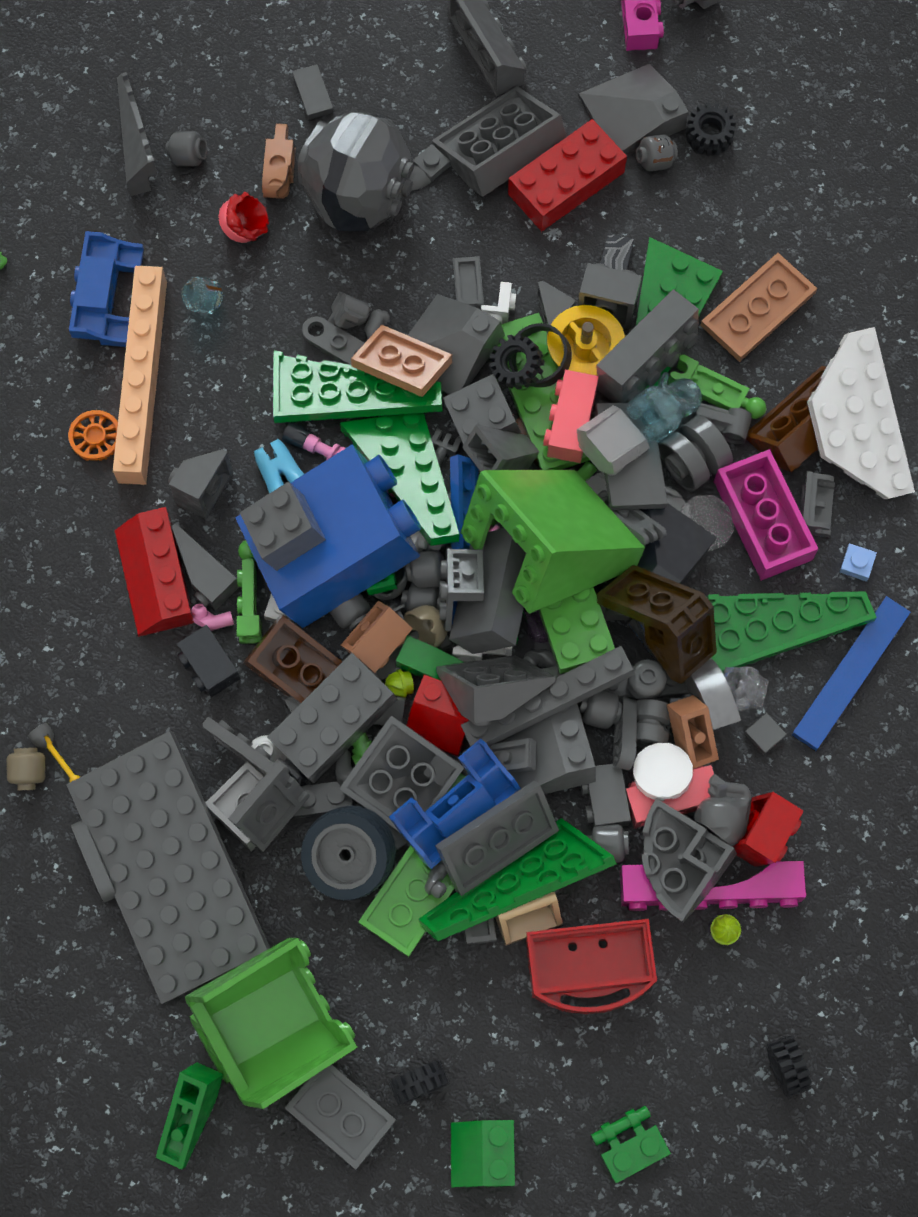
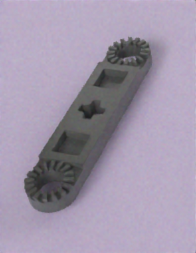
M311 317L304 322L302 327L303 337L306 342L320 349L321 352L339 363L352 365L351 358L364 345V342L322 317ZM317 325L322 327L324 332L320 336H312L309 334L310 328Z

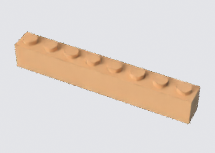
M135 266L113 463V473L119 484L146 485L167 287L163 267Z

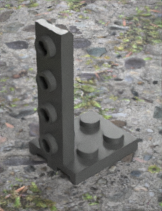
M207 717L203 722L205 730L211 733L219 744L243 761H248L257 771L264 775L228 818L258 849L264 852L310 795L288 774L291 770L278 759L272 762L270 754L260 746H257L256 749L252 748L253 743L241 733L235 736L233 734L234 730L223 720L217 723L210 717Z

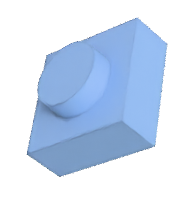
M849 543L840 573L867 582L877 552Z

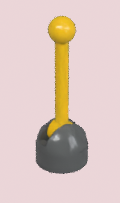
M48 723L39 725L29 733L28 738L36 747L48 748L69 776L70 782L80 778L79 775H75L52 745L54 733Z

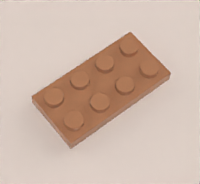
M777 253L701 321L700 326L740 362L816 293L817 287Z

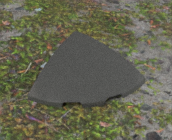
M656 798L649 810L643 828V867L658 900L675 918L684 923L715 886L737 853L734 847L712 835L703 826Z

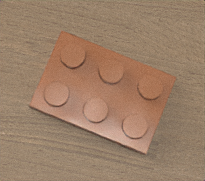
M381 325L351 358V364L354 368L423 397L452 364V354Z

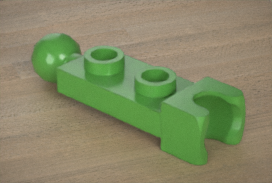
M680 355L677 368L684 373L680 374L672 371L669 375V386L683 393L688 392L719 408L729 410L730 408L741 407L752 414V419L761 418L766 413L767 408L764 400L759 397L750 399L746 397L750 388L700 365L698 361L686 355Z
M245 540L238 548V554L243 560L242 570H237L238 587H242V597H237V612L242 614V616H237V637H239L240 644H256L262 639V622L260 616L257 615V569L255 558Z

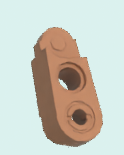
M276 124L274 139H266L262 177L264 198L287 197L290 192V183H293L296 148H294L293 140H288V124Z

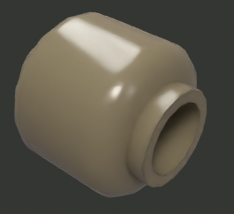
M14 748V753L7 756V781L11 784H17L18 790H34L37 783H42L45 780V755L38 752L37 748Z

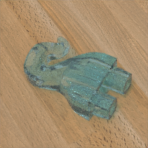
M665 372L661 376L658 386L646 388L629 402L630 405L626 408V411L631 418H640L646 427L643 428V435L648 442L656 440L659 443L679 428L682 418L689 416L699 408L702 394L695 382L690 379L681 378L667 385L669 375Z

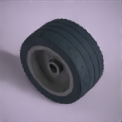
M343 806L328 811L311 825L302 842L301 860L305 875L317 890L326 896H330V898L354 900L369 895L387 879L394 865L396 845L391 829L382 817L367 808ZM345 849L350 851L351 857L346 854Z

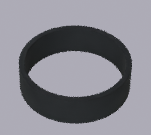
M536 323L526 326L517 334L525 338V336L528 337L539 331L554 332L560 336L564 346L563 360L558 369L549 377L538 380L536 383L532 380L529 382L532 387L541 388L555 384L558 379L564 376L565 370H568L571 364L572 351L568 340L558 329L549 324ZM517 352L508 360L512 372L518 371L516 365Z

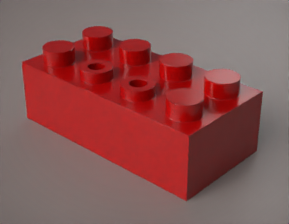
M649 919L526 932L525 938L532 998L553 1008L580 1014L608 1012L633 1002L647 992L657 981ZM605 941L607 946L605 948L599 947L598 942ZM574 944L577 949L570 951L568 946ZM622 989H628L630 992L628 997L620 1001L597 1007L571 1006L560 1001V997L563 995L575 998H597L616 993Z

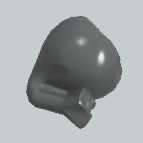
M714 774L708 782L710 784L708 788L710 797L703 800L697 807L694 821L706 828L712 835L733 846L746 835L751 807V792L745 784L726 782Z

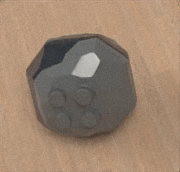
M351 112L336 116L328 124L322 121L317 123L299 155L298 182L299 185L304 187L308 199L318 214L329 226L340 231H370L383 223L388 217L398 215L402 205L401 198L403 196L408 197L412 190L413 181L409 180L413 172L414 163H411V153L399 129L390 118L379 114Z

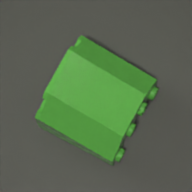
M287 938L185 996L186 1003L193 1013L190 1019L217 1071L224 1074L223 1080L226 1084L231 1083L238 1098L245 1106L259 1109L268 1107L357 1048L353 1040L355 1034L347 1022L342 1023L339 1020L332 1019L328 1013L330 1010L328 1002L321 994L317 993L313 985L315 984L314 976L308 968H305L309 965L310 950L298 938Z

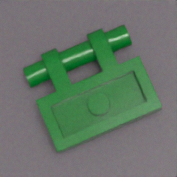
M646 1106L636 1111L632 1108L625 1112V1116L611 1124L606 1122L600 1126V1130L591 1134L596 1146L607 1141L611 1150L600 1156L615 1184L671 1154L656 1125L646 1131L644 1130L641 1122L651 1117ZM632 1128L635 1137L620 1144L616 1135Z

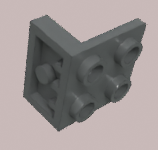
M447 549V560L441 561L440 578L445 579V581H440L439 598L445 600V603H440L439 619L445 620V631H451L453 601H483V550Z

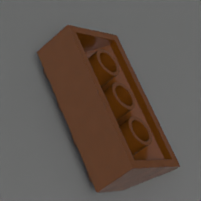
M825 366L817 369L748 431L746 439L760 453L770 449L778 467L792 472L800 467L803 461L813 452L819 450L807 401L822 380L821 376L826 369Z

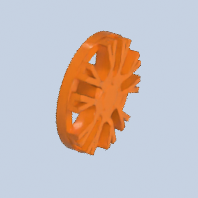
M91 410L82 413L72 422L69 428L68 438L73 451L87 461H102L103 459L106 460L108 456L114 455L117 433H106L115 430L117 432L118 421L111 414L101 410ZM95 416H100L99 424L95 423ZM89 418L91 424L84 427L80 422ZM106 419L110 420L112 424L104 428L102 425ZM75 429H78V430H81V431H84V432H83V434H82V433H79V432H75ZM74 439H84L82 443L75 445ZM114 439L115 442L111 446L106 443L107 440ZM86 445H89L84 452H82ZM103 445L107 448L105 452L100 448ZM96 448L98 449V454H91V451Z

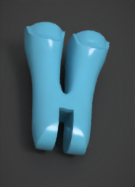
M280 439L270 443L275 456L272 460L266 454L263 447L254 451L257 466L269 493L284 485L281 478L282 475L290 483L304 475Z

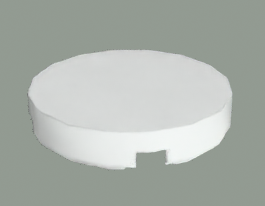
M655 743L645 747L637 755L633 766V777L637 788L646 797L654 800L657 798L660 801L671 798L673 800L679 798L688 790L692 782L693 765L688 754L680 747L670 743Z

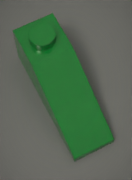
M198 1062L180 1072L155 1158L181 1170L185 1169L216 1102L223 1073Z

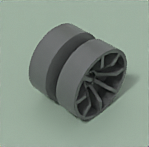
M701 415L695 416L684 424L680 429V433L673 432L658 443L660 458L665 468L680 486L690 492L695 491L709 481L710 474L716 475L718 469L728 466L733 462L731 449L721 432L712 422Z

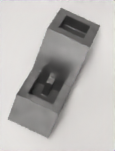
M710 658L685 681L688 692L697 696L700 701L708 706L714 730L739 722L741 718L722 671L716 662Z

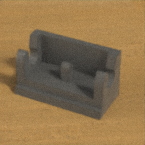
M807 471L802 483L800 512L812 536L829 538L831 535L833 492L835 487L834 476Z

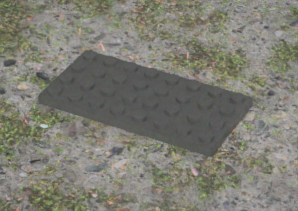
M168 731L66 784L83 824L87 825L116 891L114 896L161 1004H166L222 976L270 949L173 731Z

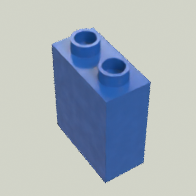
M353 444L291 482L304 495L326 540L278 571L261 558L241 515L235 517L279 610L302 628L420 557L410 537L421 530L419 521L405 500L402 499L393 504L387 493V490L398 484L393 472L381 455H377L368 461Z

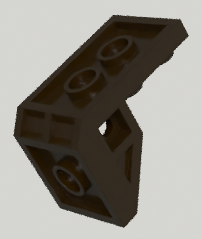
M632 565L596 594L599 605L644 623L647 645L671 680L682 684L717 653L714 606L705 594Z

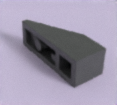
M175 523L171 527L195 591L193 596L205 608L209 605L216 611L239 588L237 578Z

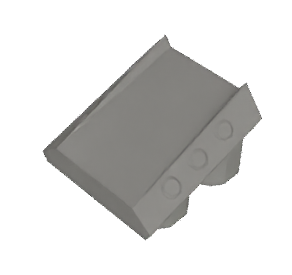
M614 405L577 429L580 449L599 471L605 472L610 476L617 475L628 463L636 460L645 451L650 449L644 435L627 415Z

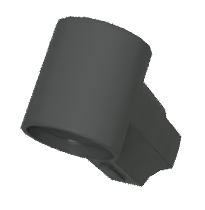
M699 403L696 416L701 415L712 422L727 442L732 444L745 443L752 420L750 412L741 408L725 410Z

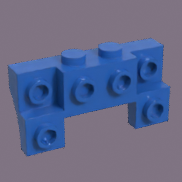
M85 232L80 266H76L74 274L75 282H77L76 291L72 290L70 296V304L73 308L69 332L72 338L99 340L101 345L126 347L129 317L112 315L119 271L134 273L135 266L142 265L143 244L118 240L102 232Z
M481 738L458 757L469 775L427 811L424 812L418 802L411 797L389 816L403 838L410 843L423 863L430 869L441 861L435 845L521 789L515 778L501 764L487 743Z

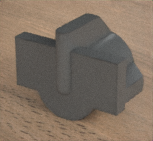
M339 291L331 305L332 314L328 322L344 329L360 326L368 318L370 312L369 304Z

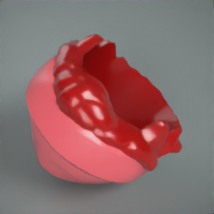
M243 192L242 195L233 194L220 208L219 223L222 231L230 239L240 243L255 241L258 236L268 232L269 217L266 207L247 192Z

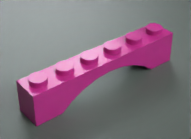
M803 861L776 862L770 864L762 872L748 880L729 886L713 887L695 910L707 909V904H719L720 909L737 908L738 904L749 903L750 908L768 907V903H780V907L783 908L797 907L798 902H802L806 898ZM643 865L621 866V906H629L630 911L647 910V906H659V910H667L656 897L650 880L646 877Z

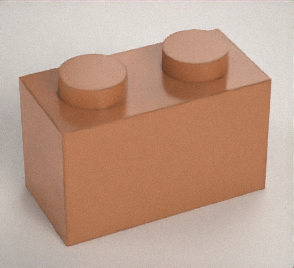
M378 601L341 646L350 654L353 653L369 670L376 673L378 669L383 668L387 664L389 656L393 651L404 644L407 635L413 628L389 606Z
M694 695L667 704L675 746L680 747L688 754L693 769L719 760L708 706Z

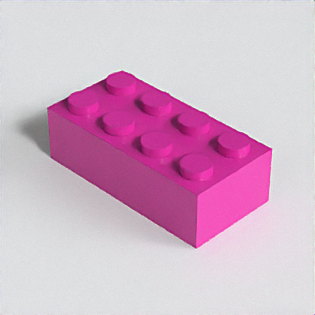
M770 449L717 470L714 484L761 581L814 559L818 547Z

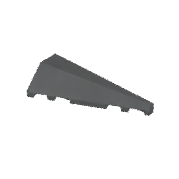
M125 72L117 77L126 183L130 196L151 191L148 177L158 173L128 75Z

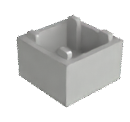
M247 761L205 803L209 812L252 852L256 846L228 819L237 806L243 802L255 788L256 784L264 777Z

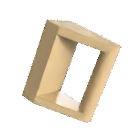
M551 892L495 917L505 946L526 939V932L550 930L563 924L555 892Z

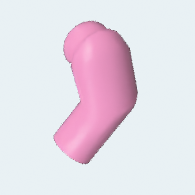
M196 604L191 609L194 623L201 627L207 625L211 631L234 625L230 611L213 615L207 611L203 604Z

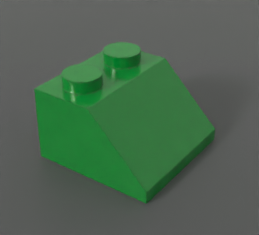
M514 1120L452 1122L451 1187H514Z

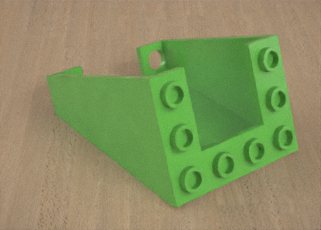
M575 470L481 471L460 532L465 541L475 550H482L490 526L500 523L512 536L513 540L526 552L512 594L529 614L620 576L632 565H638L645 549L644 545Z

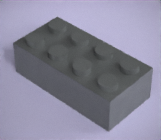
M673 289L596 365L597 376H599L598 391L612 403L637 402L642 395V391L648 385L653 386L660 378L661 372L667 366L672 367L679 359L680 353L685 348L689 349L696 343L698 339L699 309Z
M351 653L267 738L310 781L315 783L398 699L384 683Z

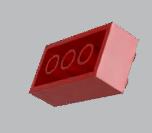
M591 119L509 177L508 195L542 232L625 172L627 155Z

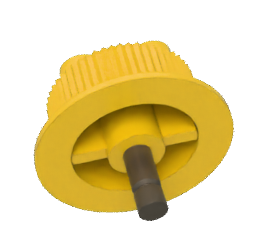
M579 305L566 309L551 324L566 337L571 346L572 359L568 370L596 376V365L625 337L621 324L610 312L592 305ZM548 331V351L553 361L559 367L564 356L563 342L558 334Z

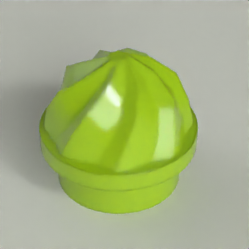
M398 669L388 675L385 685L395 696L406 698L408 694H413L414 684L410 671L403 672L401 669Z
M723 914L713 920L710 932L717 943L730 945L740 937L741 926L735 917Z

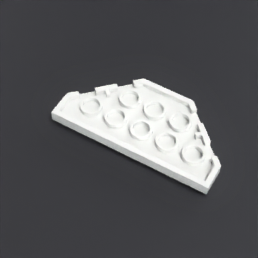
M875 327L845 334L839 344L840 347L837 353L830 360L822 374V380L815 392H812L807 401L820 456L827 462L843 469L845 474L860 484H865L876 491V494L883 499L913 493L915 490Z

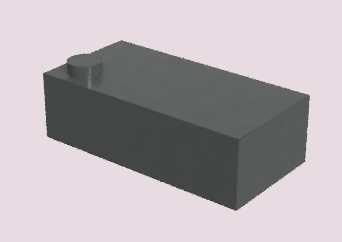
M505 528L488 532L482 549L483 601L457 602L449 640L471 654L516 646L524 607L517 602L512 591L526 552L513 540Z

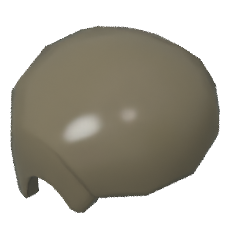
M421 605L405 613L404 621L413 628L412 630L418 632V640L434 647L443 644L447 631H445V620L439 619V610L437 608Z

